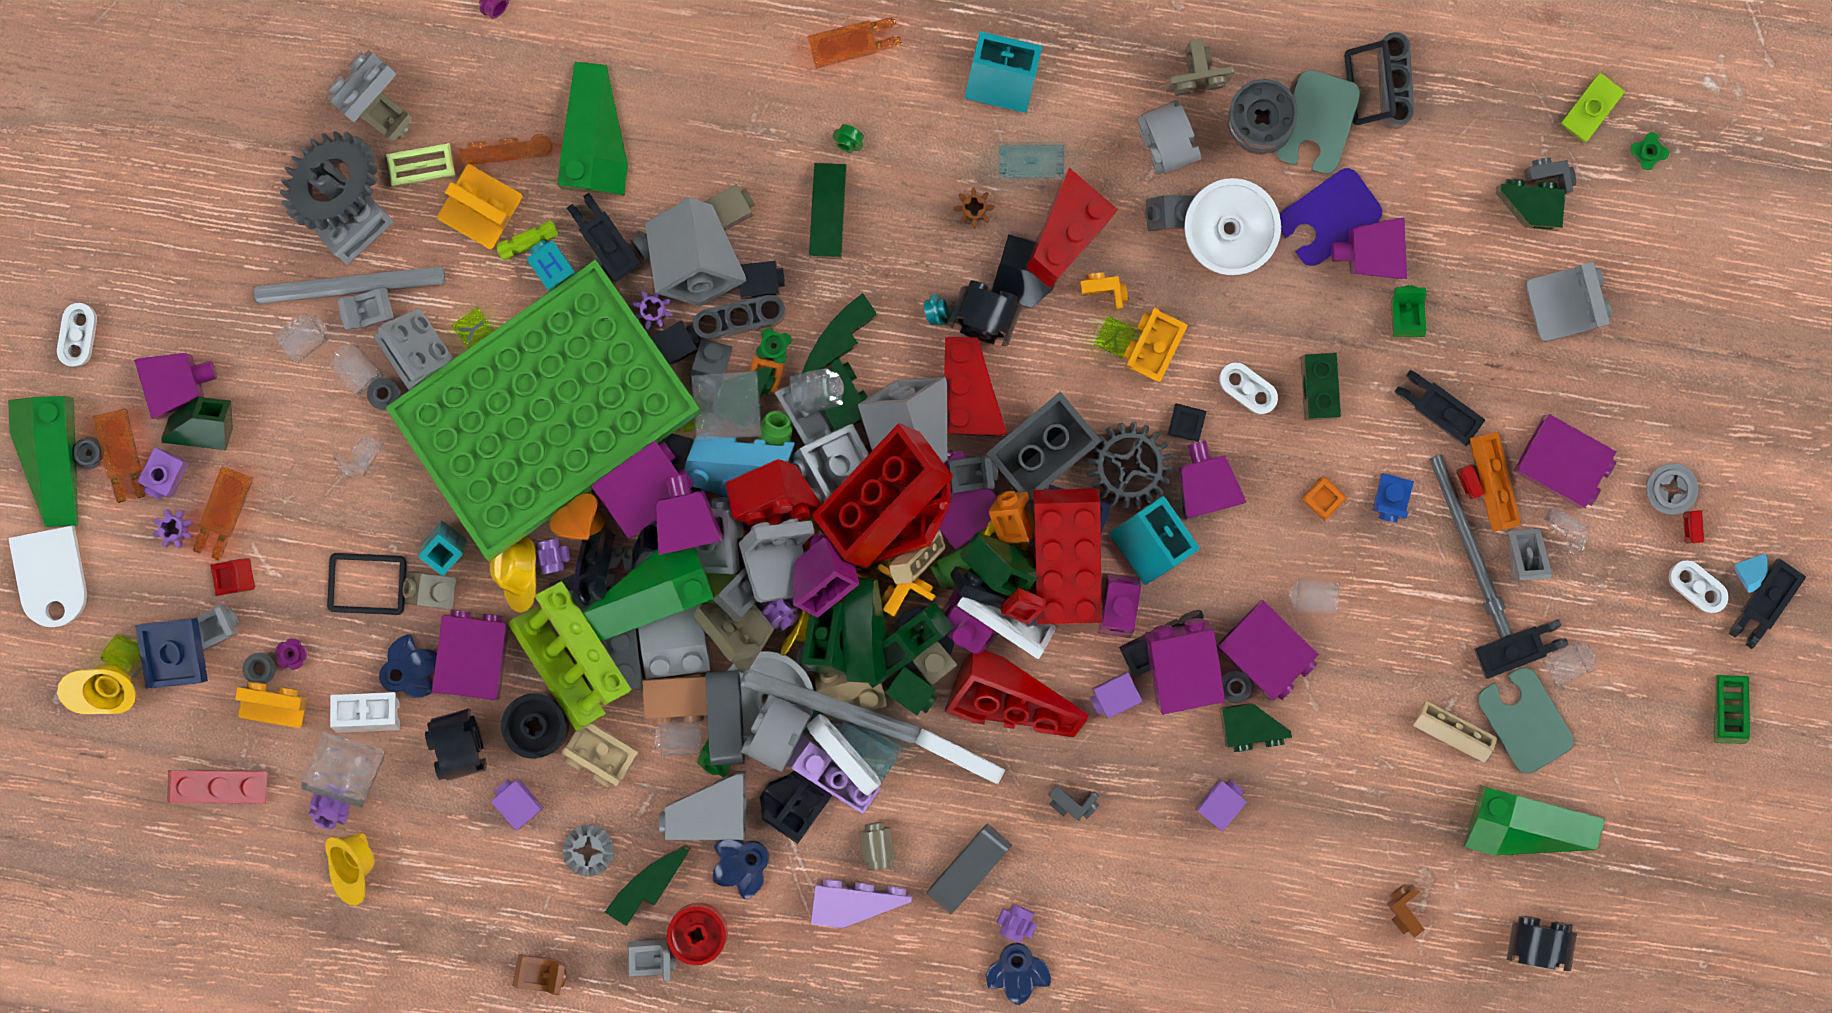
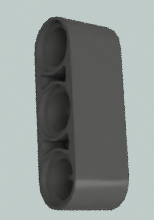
M1392 32L1382 40L1386 42L1394 41L1401 47V54L1399 56L1390 55L1392 73L1399 74L1403 79V86L1401 88H1394L1396 105L1401 106L1405 111V118L1403 120H1395L1390 117L1382 119V121L1389 128L1398 129L1406 125L1413 117L1414 99L1410 43L1404 34ZM1380 47L1377 48L1380 108L1381 113L1390 111L1383 49Z
M761 296L700 311L693 320V328L702 339L716 340L778 325L784 320L786 308L782 300L777 296ZM774 302L779 305L780 312L776 318L767 319L762 315V309L766 303ZM738 309L745 310L748 313L749 319L743 326H735L731 322L732 313ZM705 317H713L717 321L716 330L710 334L703 333L700 330V322Z
M740 671L706 672L711 766L744 764L745 754L741 753L744 746Z
M987 823L935 881L926 894L951 915L1005 855L1012 844Z

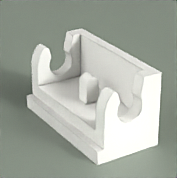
M396 693L330 695V727L336 733L400 730V720L397 715V708H400V704L396 698Z

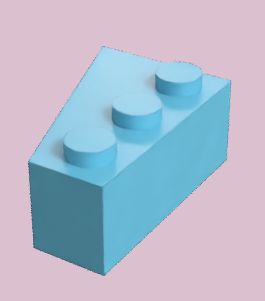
M697 435L686 460L684 470L693 481V487L728 498L725 482L776 459L789 463L795 442H785L784 446L766 445L765 440L755 439L754 444L738 443L736 438Z

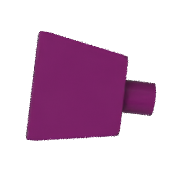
M1404 217L1391 218L1349 228L1348 242H1333L1331 244L1332 261H1349L1351 274L1407 279Z
M188 353L145 357L134 360L150 416L156 420L175 413L198 397H204L201 384L217 379L216 369L212 361L195 365L193 356Z
M1206 440L1188 445L1192 464L1179 468L1184 519L1246 503L1226 456L1211 459Z
M686 475L667 478L670 498L656 501L659 555L724 540L704 490L689 493Z
M821 534L811 538V548L800 556L794 564L793 605L817 618L859 585L854 564L845 561L829 538Z
M1107 574L1102 606V623L1099 625V634L1131 638L1135 629L1140 598V578Z
M955 588L941 610L954 626L945 636L952 639L956 645L964 647L974 654H980L993 644L999 633L957 606L962 596L959 595Z

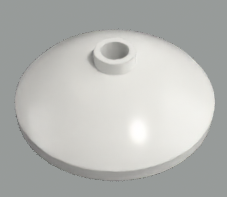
M1231 178L1219 180L1206 186L1193 198L1186 212L1184 232L1191 253L1204 267L1223 275H1242L1258 269L1272 256L1280 239L1281 220L1274 201L1266 191L1247 180ZM1226 223H1231L1234 226L1233 234L1225 233L1224 225Z
M769 651L760 652L750 667L751 670L814 691L806 671L796 661L786 655L782 656L780 653ZM733 664V665L728 669V671L738 670V669H737V667ZM741 685L745 744L749 735L755 737V735L751 734V728L758 714L766 715V713L762 712L765 704L762 698L765 693ZM785 701L809 714L808 723L810 722L813 714L812 709Z

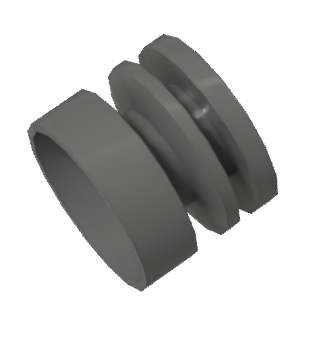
M1270 79L1250 81L1242 86L1232 99L1228 119L1230 134L1235 142L1248 152L1260 155L1274 153L1285 146L1293 135L1298 116L1296 99L1290 90L1278 81ZM1256 114L1260 116L1267 114L1269 116L1268 125L1265 123L1257 125Z

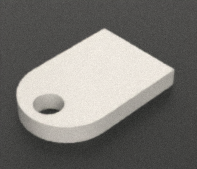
M75 526L8 538L20 601L26 615L35 623L45 627H61L76 620L85 608L87 588ZM55 601L60 602L65 609L63 617L59 620H54L49 615V607Z

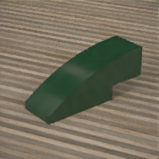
M814 163L809 245L810 258L842 259L846 164Z
M863 293L850 302L830 322L818 338L801 373L805 381L832 364L834 360L841 358L857 347L858 342L852 334L878 317Z
M858 577L859 585L843 597L842 634L847 682L876 684L887 672L882 642L887 638L877 578Z
M935 602L928 605L889 634L882 642L887 672L876 684L869 683L872 689L917 658L923 651L942 639L954 628Z
M684 845L649 864L617 894L605 913L627 926L644 899L655 906L691 848Z

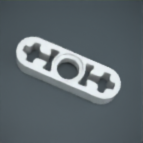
M819 714L807 724L811 735L865 795H869L881 785V781L876 773L824 715Z
M923 728L915 741L921 747L996 784H999L1005 772V769Z

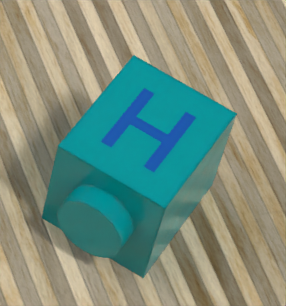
M543 240L529 250L531 255L526 260L548 291H552L576 274L553 240L549 243Z
M441 520L421 543L418 557L440 575L444 576L463 555L467 539Z

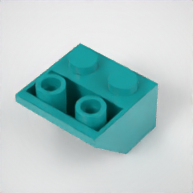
M980 31L964 99L1027 114L1043 46Z
M1164 496L1159 497L1109 532V535L1144 585L1152 582L1200 550V547Z

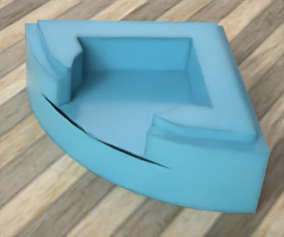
M1765 554L1735 564V571L1748 593L1758 589L1768 573V562Z

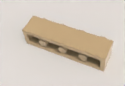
M938 530L930 547L900 555L889 565L890 574L895 584L913 582L943 552L946 547L940 530Z
M1425 701L1417 712L1413 724L1414 727L1483 763L1493 752L1497 737L1428 701Z

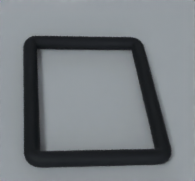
M1384 40L1348 49L1344 54L1347 81L1354 83L1351 55L1380 47L1383 49L1390 111L1358 119V111L1356 109L1352 121L1355 125L1390 118L1396 114L1389 45Z
M333 553L329 559L328 610L340 613L402 614L405 600L403 584L406 579V559L403 556ZM336 559L400 562L398 609L334 606Z

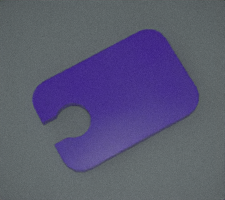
M1344 168L1280 213L1281 233L1286 239L1294 233L1297 226L1301 224L1310 225L1315 231L1316 237L1314 242L1308 246H1302L1295 253L1305 265L1316 266L1331 256V244L1333 242H1348L1349 228L1378 222L1382 216V208L1358 173L1350 168Z

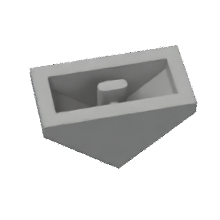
M1541 529L1508 531L1511 581L1551 578L1552 572Z

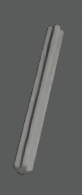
M438 266L262 285L254 287V298L256 303L263 304L365 293L378 288L392 290L439 285L445 283V271L443 267Z
M751 669L745 670L741 679V685L773 695L779 699L908 743H915L920 733V728Z

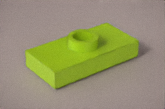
M1599 72L1559 125L1584 144L1587 143L1625 91Z

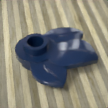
M404 635L398 638L389 647L387 653L388 662L382 666L379 672L381 685L387 691H403L413 698H422L431 694L433 684L427 677L435 670L437 653L428 649L415 650L411 635ZM393 670L399 671L402 675L401 680L393 681L390 678V672Z
M720 840L714 845L716 852L722 859L713 870V882L727 887L737 884L743 899L752 897L761 889L764 883L763 870L769 863L768 850L763 844L756 841L744 843L741 840ZM749 853L757 857V863H752L748 860Z
M1011 943L1002 950L1000 960L990 965L986 974L988 988L1004 987L1008 999L1016 1005H1021L1030 997L1033 986H1049L1051 976L1046 963L1042 959L1033 957L1031 950L1026 945ZM1015 956L1023 958L1018 964L1012 963L1011 959Z

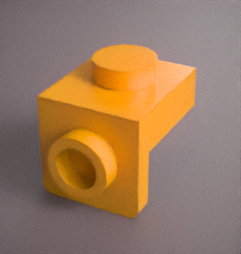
M1104 272L1085 275L1086 280L1079 283L1081 296L1112 292L1115 311L1122 310L1123 302H1128L1126 283H1120L1119 276L1105 278Z

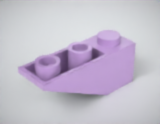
M803 734L787 763L790 768L861 814H864L881 789V787H878L871 794L865 795L822 746Z
M823 878V884L816 883L811 924L845 928L910 903L912 901V894H906V888L887 886V891L874 890V884L855 882V887L842 886V880Z

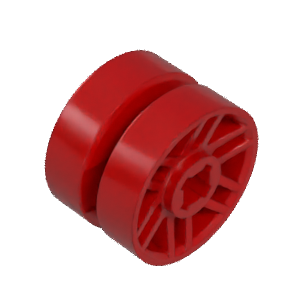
M692 903L681 908L672 918L667 930V942L671 952L677 959L689 965H703L713 961L721 953L728 937V927L724 916L718 909L706 903ZM696 928H700L703 937L698 940L694 939L692 933Z

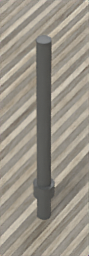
M1442 455L1430 458L1429 460L1486 602L1483 604L1486 612L1492 616L1500 638L1511 635L1513 633L1503 611L1506 607L1502 597L1497 596Z

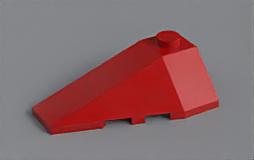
M983 650L980 654L970 652L960 667L945 706L946 713L972 723L985 725V720L1003 722L1004 728L1014 729L1015 724L1031 726L1035 732L1073 738L1086 723L1089 715L1005 657L987 650Z

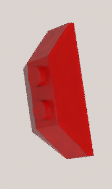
M951 480L874 560L875 563L931 546L951 504Z

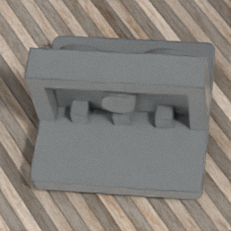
M370 196L365 197L367 204L364 207L358 206L359 213L356 216L350 214L349 221L346 223L339 220L338 226L335 228L328 224V227L324 230H320L318 227L313 229L329 250L346 265L394 222Z
M416 309L383 323L377 328L379 333L374 336L408 390H411L435 371H438L453 360L447 347L443 344L421 309Z

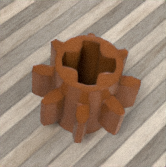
M972 187L971 195L968 197L962 193L959 194L963 205L955 206L954 211L962 212L963 214L960 224L968 220L972 222L973 229H976L977 221L981 219L989 223L990 220L985 213L986 211L994 210V205H986L985 200L988 197V192L979 196L976 195L975 187ZM973 200L977 201L978 206H983V209L978 211L977 216H972L970 210H965V207L970 206Z

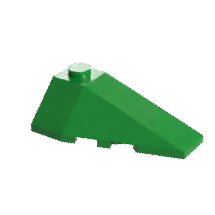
M575 62L557 185L565 190L625 196L628 161L607 65Z
M46 396L8 400L9 432L44 526H78L77 473L73 450L75 446L74 398L68 396Z
M696 547L659 555L657 549L613 588L607 591L604 599L594 602L587 608L583 615L599 640L603 641L714 599L715 594Z
M1480 785L1464 847L1494 856L1597 850L1605 819Z

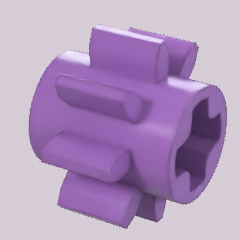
M643 291L642 296L644 300L641 303L633 302V305L640 309V313L636 315L637 319L642 320L645 318L647 320L645 327L648 330L651 328L652 323H657L663 328L662 319L665 316H673L672 313L666 311L665 307L671 303V300L665 299L661 301L659 299L660 294L654 293V297H649ZM649 302L661 305L657 310L659 315L655 318L651 314L645 315V312L648 311L647 304Z
M166 509L164 510L165 518L153 520L158 524V531L154 532L153 536H161L164 539L162 542L163 547H168L171 541H174L177 548H182V539L193 538V535L188 533V526L193 525L194 521H185L183 519L185 511L179 510L175 517H173L172 512ZM169 523H176L175 527L180 529L178 534H171V530L167 528Z
M559 539L535 543V568L540 567L541 575L565 571L563 562L571 561L568 546L560 547Z
M793 598L760 602L764 606L761 613L774 629L780 627L782 630H785L800 618V615L795 612L798 607L793 605Z
M326 789L323 791L322 796L314 793L309 805L310 811L308 814L313 816V822L323 829H333L337 822L342 825L345 824L349 815L350 803L345 802L346 797L340 791Z
M1012 904L1010 910L1002 908L996 921L997 924L1002 925L999 933L1018 943L1022 942L1024 936L1031 939L1037 927V923L1031 921L1034 913L1016 904Z

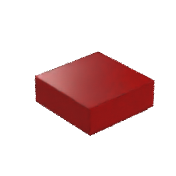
M1472 465L1457 470L1456 473L1468 499H1475L1485 494Z
M1702 510L1685 511L1683 513L1686 544L1704 543Z
M1018 588L1001 605V614L1029 625L1046 609V599Z

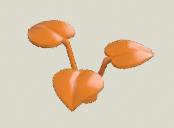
M591 491L577 496L567 503L565 507L555 512L549 525L554 534L568 539L588 540L589 536L596 534L603 528L606 520L598 511L597 499L592 495Z

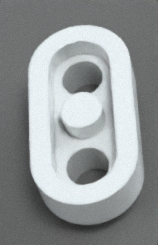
M71 304L65 309L62 316L57 355L63 364L70 367L85 365L92 355L97 315L93 308L86 304ZM80 314H84L86 317V322L82 326H79L76 322ZM78 345L81 353L78 357H73L71 349Z
M1231 363L1221 370L1219 384L1222 390L1251 412L1266 414L1275 408L1278 401L1276 389L1247 366L1241 363ZM1236 373L1240 376L1241 381L1238 385L1230 383L1229 376ZM1259 392L1266 396V402L1262 405L1255 401V395Z
M1688 560L1679 561L1671 567L1669 571L1671 586L1698 609L1706 613H1716L1725 608L1728 602L1727 589L1697 563ZM1684 570L1690 576L1686 583L1680 580V573ZM1707 591L1714 593V600L1711 603L1705 600V593Z

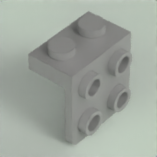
M1594 262L1533 278L1526 282V290L1540 340L1546 342L1610 324L1609 318L1612 317V309L1608 299H1603L1600 288L1604 286L1603 275L1600 268H1595Z
M790 519L779 525L771 526L768 522L759 523L752 526L751 531L739 542L754 598L758 602L793 598L794 564L804 554L802 545L815 533L812 521L799 522L798 519Z

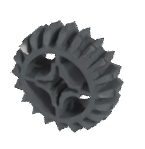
M1131 422L1130 432H1125L1124 424L1119 423V434L1116 435L1113 429L1108 427L1106 434L1109 436V439L1106 441L1104 437L1098 435L1102 440L1100 442L1102 447L1100 449L1094 447L1090 451L1097 454V459L1088 458L1086 460V464L1096 465V470L1087 472V477L1097 475L1099 479L1091 487L1098 488L1102 485L1105 490L1100 493L1099 497L1104 499L1111 493L1113 497L1110 504L1113 506L1117 504L1119 498H1123L1122 506L1124 509L1129 508L1130 499H1134L1136 508L1142 507L1140 499L1142 496H1144L1149 504L1154 502L1150 492L1153 490L1157 495L1161 496L1164 492L1157 484L1159 482L1165 485L1170 483V480L1163 477L1162 473L1173 472L1172 466L1163 465V461L1173 458L1172 454L1162 456L1160 451L1168 446L1167 442H1162L1157 446L1154 441L1159 438L1160 434L1155 432L1150 438L1147 437L1146 434L1149 431V426L1147 425L1143 426L1141 433H1137L1136 422ZM1135 439L1131 450L1126 455H1119L1108 451L1109 447L1119 440ZM1144 444L1149 447L1154 455L1156 462L1155 471L1146 467L1141 462L1140 456ZM1136 450L1134 459L1137 462L1134 464H1138V469L1145 471V473L1139 470H1132L1123 481L1125 472L1122 469L1125 467H1121V462L1116 461L1114 458L1120 461H1127ZM1104 460L1115 465L1119 471L1115 487L1110 484L1105 476L1103 469ZM1133 476H1141L1152 480L1148 486L1140 491L1124 492L1126 485Z

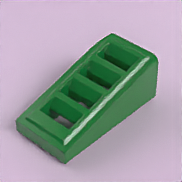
M1716 675L1714 743L1746 744L1750 740L1749 676ZM1724 687H1741V693L1724 692ZM1724 700L1740 701V706L1724 705ZM1724 713L1740 714V719L1724 718ZM1724 727H1739V732L1724 731Z

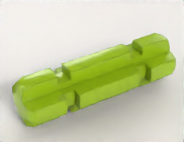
M547 221L540 224V228L536 229L533 227L513 236L510 241L506 239L497 243L496 249L500 258L503 260L515 256L514 253L518 252L520 254L529 250L545 239L549 241L556 238L558 231L552 221Z

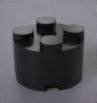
M970 280L968 286L960 288L948 325L951 328L954 327L955 323L962 326L960 333L968 337H978L979 341L994 345L995 340L999 339L1003 340L1001 346H1008L1021 312V307L1017 304L1019 298L1005 291H1000V294L993 293L987 290V285Z
M529 693L518 697L507 706L501 719V732L505 742L514 753L525 758L536 759L547 756L562 746L569 732V719L555 697L545 693ZM538 717L539 724L543 725V729L536 731L534 734L532 733V727L528 725V721L535 720Z
M470 708L431 718L430 722L427 723L428 731L425 732V739L428 749L430 751L435 750L438 761L434 762V767L439 780L446 779L449 781L483 772L487 769L486 758H479V752H481V749H484L475 716H470Z
M1524 915L1519 916L1518 921L1512 922L1506 960L1513 961L1515 956H1519L1518 963L1554 970L1555 967L1564 964L1563 971H1571L1577 932L1572 931L1573 924L1554 921L1551 922V926L1540 925V918Z

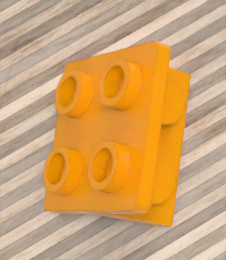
M468 164L457 183L450 182L445 194L449 197L440 210L437 219L492 250L523 199V195Z
M888 561L886 566L879 563L876 569L893 578L890 574L889 565L891 562ZM916 578L914 582L897 584L896 587L890 584L881 599V602L886 604L883 611L895 616L910 589L933 601L936 595L931 593L933 586L919 578Z

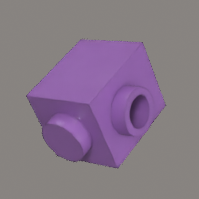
M154 447L138 483L146 486L143 492L161 500L163 495L173 497L190 463L163 449Z

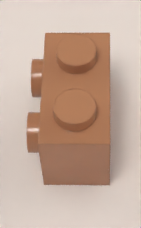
M706 673L681 674L651 679L643 677L645 719H652L653 724L670 723L673 717H684L685 722L704 720V716L707 715Z

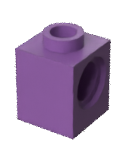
M1128 672L1092 688L1095 695L1090 697L1097 714L1099 715L1104 712L1106 718H1110L1143 702Z
M507 779L493 791L497 797L491 802L516 831L544 808L520 779L515 780L513 783Z
M1219 779L1195 809L1223 832L1247 801L1241 797L1245 791L1232 780L1225 784Z

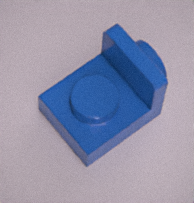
M1381 473L1372 511L1380 513L1379 519L1397 523L1398 518H1407V507L1414 481Z

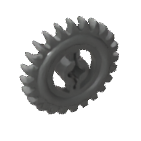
M334 131L333 135L335 138L332 141L328 135L323 133V145H320L315 139H311L313 151L300 146L305 158L291 157L298 167L297 169L285 167L286 172L293 178L289 180L281 179V182L289 190H280V194L287 199L282 201V205L288 209L287 214L295 219L299 225H305L309 229L318 227L320 230H324L329 224V226L335 228L338 226L339 220L346 223L349 221L350 214L356 216L359 213L358 206L364 207L367 204L365 197L371 196L373 193L370 186L375 185L377 182V178L373 175L377 173L378 167L374 164L376 156L371 152V147L364 143L360 137H353L350 133L345 132L344 139L340 133ZM343 163L347 165L350 178L347 179L333 164ZM314 186L325 197L332 200L327 202L315 200L312 187Z

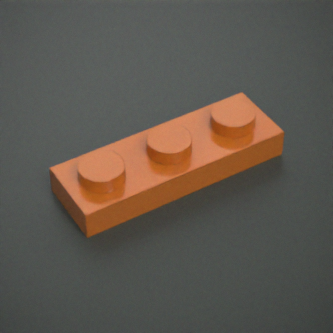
M1499 431L1470 438L1472 456L1476 462L1480 478L1479 482L1485 493L1487 517L1491 523L1492 531H1501L1521 525Z

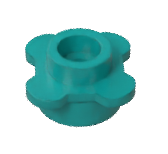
M939 294L930 295V299L924 301V311L929 324L947 325V317L950 316V311L946 300L941 299Z

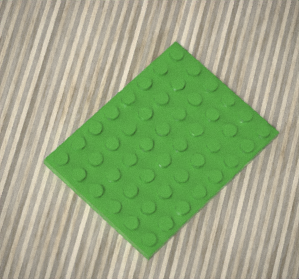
M597 260L591 262L385 407L489 562L550 520L556 511L565 507L574 498L587 494L593 489L592 484L653 441L659 443L702 413Z

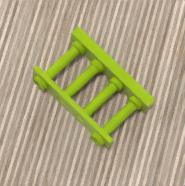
M561 581L535 596L542 607L541 610L535 607L513 618L508 623V626L577 732L601 719L606 714L599 704L601 701L606 706L628 694L632 689L581 610L574 604L572 596ZM548 620L551 621L554 628L558 632V637H556L551 627L547 623ZM565 647L569 649L577 663L575 665L565 651ZM583 674H585L588 681L594 688L593 691L590 690L585 680L583 679Z

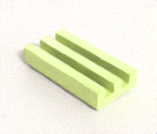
M447 143L386 154L391 186L396 187L456 176L451 144ZM442 152L445 155V158L395 166L394 162L396 160ZM441 165L447 166L445 170L397 178L396 174Z

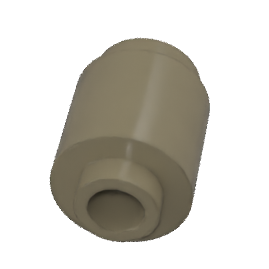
M884 822L865 824V830L859 832L863 863H867L868 870L893 867L892 859L895 858L891 827H884Z

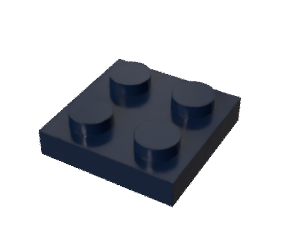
M198 617L135 625L146 689L208 681Z

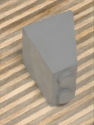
M685 198L678 205L667 211L660 212L657 217L645 223L655 293L703 306L746 282L745 274L713 205L699 201L697 198Z
M945 377L896 380L858 404L872 451L899 423L920 431L942 462L945 463L948 460L947 382Z
M738 771L669 803L665 807V811L659 813V832H665V840H744L746 837V771Z

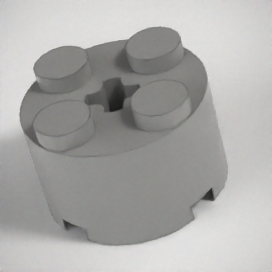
M1178 100L1143 113L1141 117L1137 118L1140 127V137L1144 146H1149L1152 155L1150 157L1157 175L1161 173L1167 174L1201 160L1199 147H1193L1192 144L1194 142L1193 137H1195L1194 132Z
M769 695L762 709V712L766 713V715L758 714L751 728V734L755 735V737L748 736L741 753L783 772L809 721L810 715L773 695Z

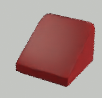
M249 558L210 565L216 596L255 589Z

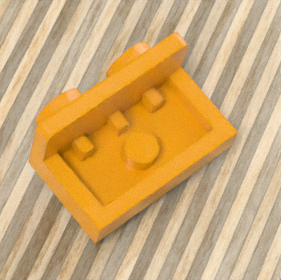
M1156 307L1152 309L1151 313L1145 311L1137 326V329L1142 332L1137 342L1130 341L1123 355V358L1128 359L1125 367L1160 383L1188 325L1160 312V309Z
M248 681L247 686L237 687L235 700L241 701L238 713L239 718L294 728H301L303 726L308 697L298 695V689L279 687V692L266 690L267 684Z

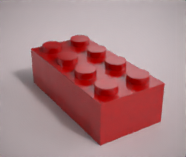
M898 423L812 516L845 561L867 568L954 476L920 431Z
M1098 488L1033 490L1034 566L1037 574L1035 595L1046 599V609L1036 617L1037 625L1102 623L1101 518Z

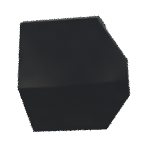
M1008 234L991 292L1000 294V291L1011 293L1019 298L1017 304L1032 308L1053 290L1054 285L1048 288L1026 268L1036 242Z
M792 771L790 774L770 782L759 797L762 820L798 844L826 806L832 794L798 772Z

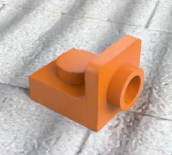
M1003 492L998 495L990 508L989 514L1000 541L1005 543L1029 542L1034 535L1024 509L1029 500L1028 492Z

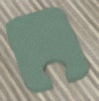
M1305 71L1300 75L1293 94L1298 109L1293 135L1286 145L1276 152L1281 161L1296 166L1299 159V146L1305 141H1314L1320 147V155L1314 160L1311 171L1330 174L1339 165L1360 99V90L1351 81L1317 71Z
M1521 667L1508 674L1511 682L1517 685L1521 692L1520 699L1516 704H1504L1500 699V691L1495 683L1480 692L1478 703L1516 768L1523 773H1532L1567 753L1572 748L1574 739L1535 672L1529 668Z

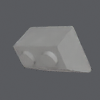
M702 603L638 627L646 679L710 671V649L707 633L693 617L698 607L702 606Z

